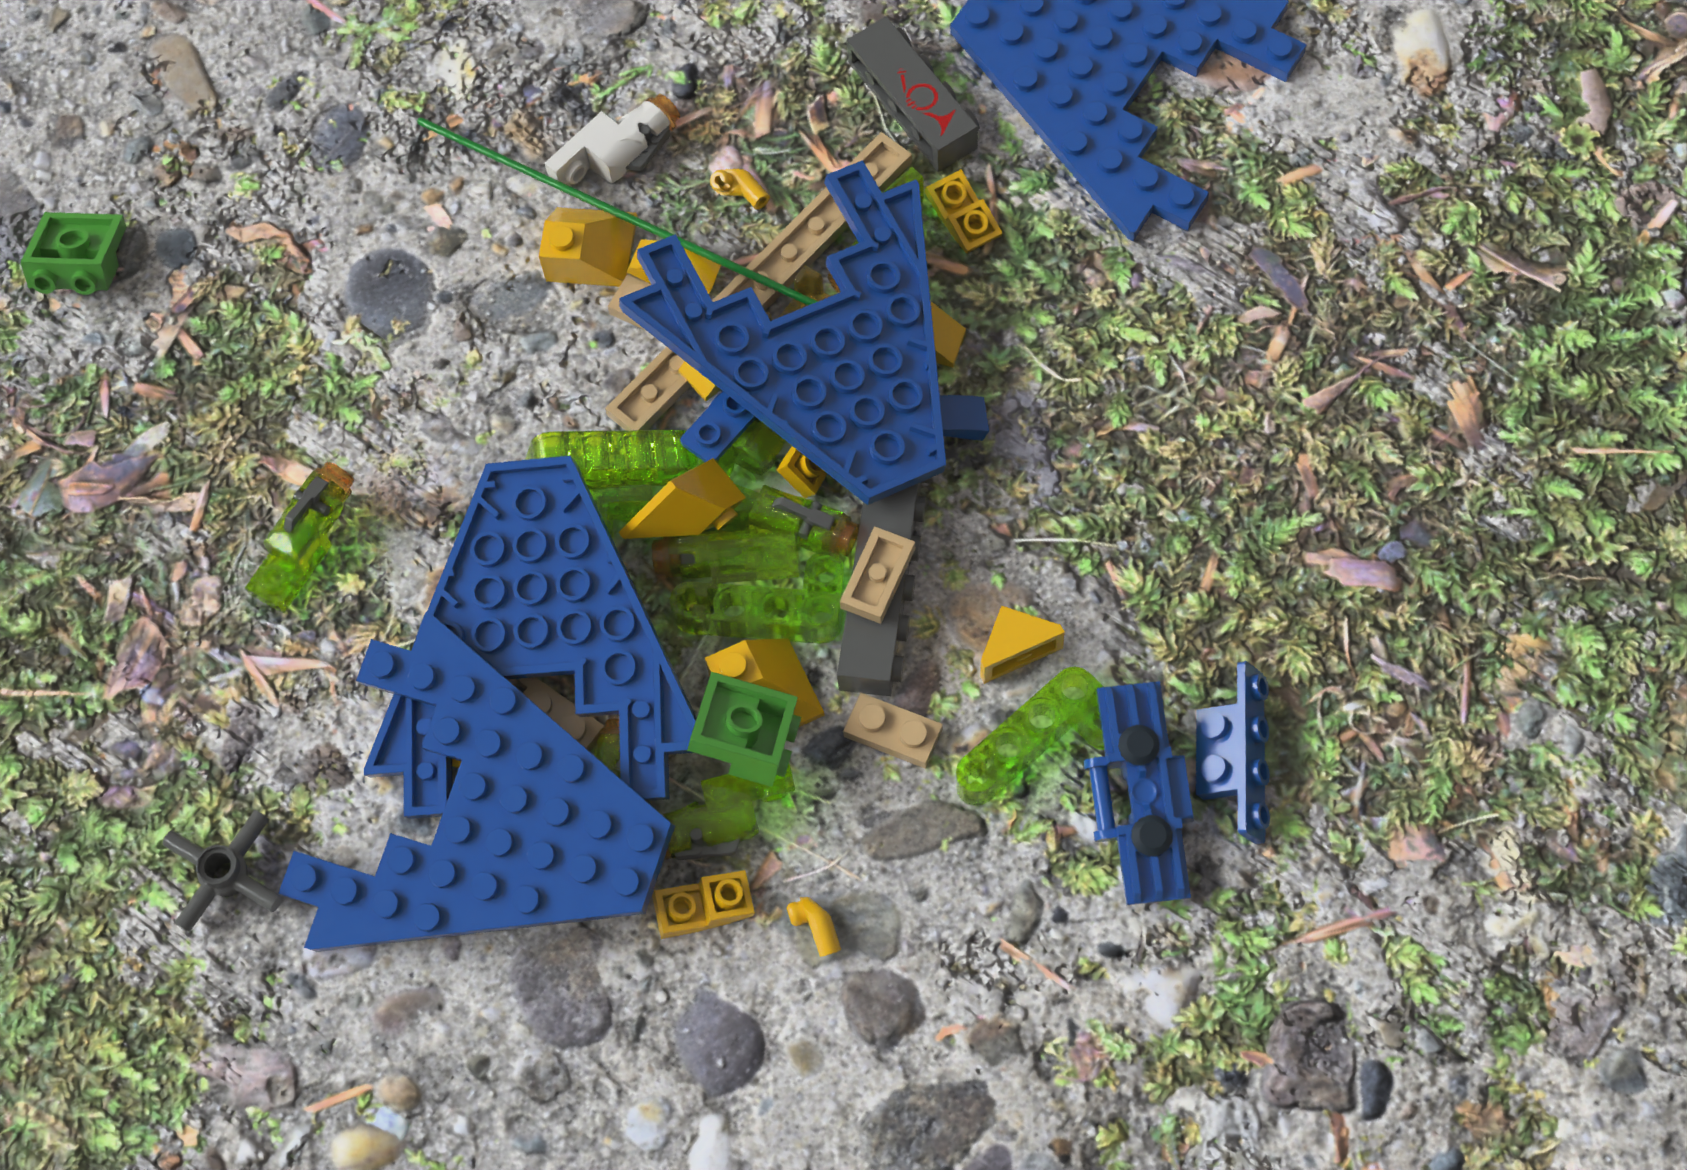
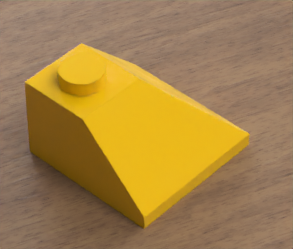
M557 207L544 222L539 251V260L546 282L620 287L626 275L629 274L627 270L631 262L636 226L603 210ZM627 212V213H629V214H631V215L637 217V213H636V212Z
M714 458L670 480L618 533L623 539L700 535L712 527L720 531L738 516L734 509L746 497Z
M789 638L743 640L705 657L709 677L711 672L797 696L798 699L793 715L801 717L799 727L825 716L823 708Z

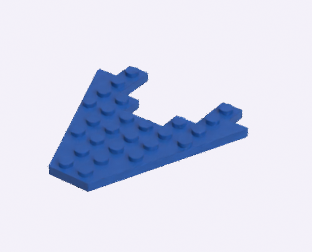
M968 0L950 24V34L1127 239L1134 241L1152 213L1188 231L1209 197L1208 191L1142 159L1157 136L1158 127L1127 112V110L1160 61L1197 77L1213 51L1217 49L1286 82L1305 54L1307 45L1275 30L1287 11L1288 0Z
M863 160L827 174L825 185L859 242L856 245L827 256L826 266L841 292L770 321L752 287L713 302L676 234L637 249V259L651 285L620 297L619 307L622 312L865 504H872L944 472L946 456L920 188L917 180L882 193Z
M559 456L486 464L427 613H431L507 680L575 674V714L577 716L592 717L619 714L621 779L646 801L670 800L669 755L694 753L687 751L697 717L576 461L571 456ZM393 694L365 764L364 775L369 778L404 775V817L409 819L442 817L452 789V758L429 752L421 747L435 706Z
M425 612L411 651L371 639L356 681L368 687L435 706L421 747L429 752L459 760L461 764L432 845L430 846L390 833L375 876L293 851L278 894L318 907L304 948L320 952L646 914L675 826L431 613Z

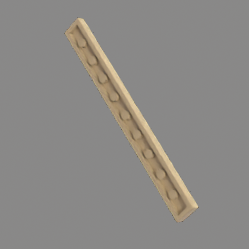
M880 132L847 166L863 160L883 193L912 163V154L883 132ZM827 187L745 268L789 287L849 227ZM738 274L712 301L715 302L752 287L766 311L782 293ZM665 347L605 408L607 416L638 440L691 387L678 370L684 360L668 347Z

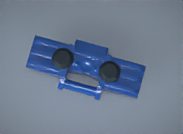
M1160 681L1097 688L1105 756L1084 760L1085 770L1090 771L1098 830L1093 832L1094 841H1117L1126 906L1191 898L1181 829L1183 828L1182 824L1193 822L1194 816L1185 756L1172 755L1171 746L1169 747ZM1119 768L1123 781L1127 780L1131 814L1128 816V825H1119L1115 828L1107 769Z

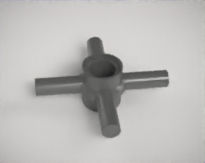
M254 810L228 847L213 845L203 849L174 830L167 833L163 840V846L196 865L197 877L201 884L174 922L177 926L190 933L216 895L230 897L240 892L271 912L277 910L282 902V896L249 877L247 864L244 859V855L269 821L265 815ZM231 863L230 870L224 877L214 879V873L219 866Z

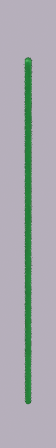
M422 117L417 119V123L422 127L663 239L674 235ZM677 236L682 247L807 306L818 302Z

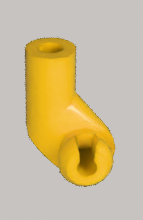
M744 169L716 170L711 175L710 185L720 195L744 196L756 210L765 207L770 200V195Z
M800 897V901L791 902L787 905L786 909L792 925L800 926L808 922L820 957L842 950L830 914L812 898Z

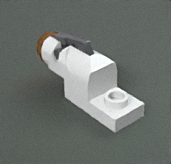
M658 94L654 98L648 97L638 108L621 117L617 123L601 111L545 162L547 174L549 177L571 186L579 183L589 168L609 183L619 180L629 170L642 171L656 152L669 139L671 132L676 128V121L680 119V113L672 101L662 94Z

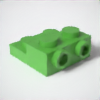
M44 212L20 261L28 288H34L36 291L44 294L52 293L57 289H74L82 295H90L98 290L108 291L119 267L116 250L127 228L124 216L120 214Z
M711 672L687 751L731 763L729 775L772 787L775 776L785 777L792 751L784 749L786 741L794 743L801 717L793 715L798 697Z

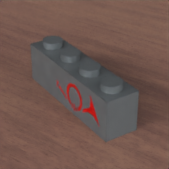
M884 17L847 39V54L850 66L937 172L942 171L978 149V130L980 126L977 118L971 110H964L957 102L953 89L947 82H940L935 76L932 65L927 57L923 54L918 55L911 47L909 37L901 27L895 28L890 20Z

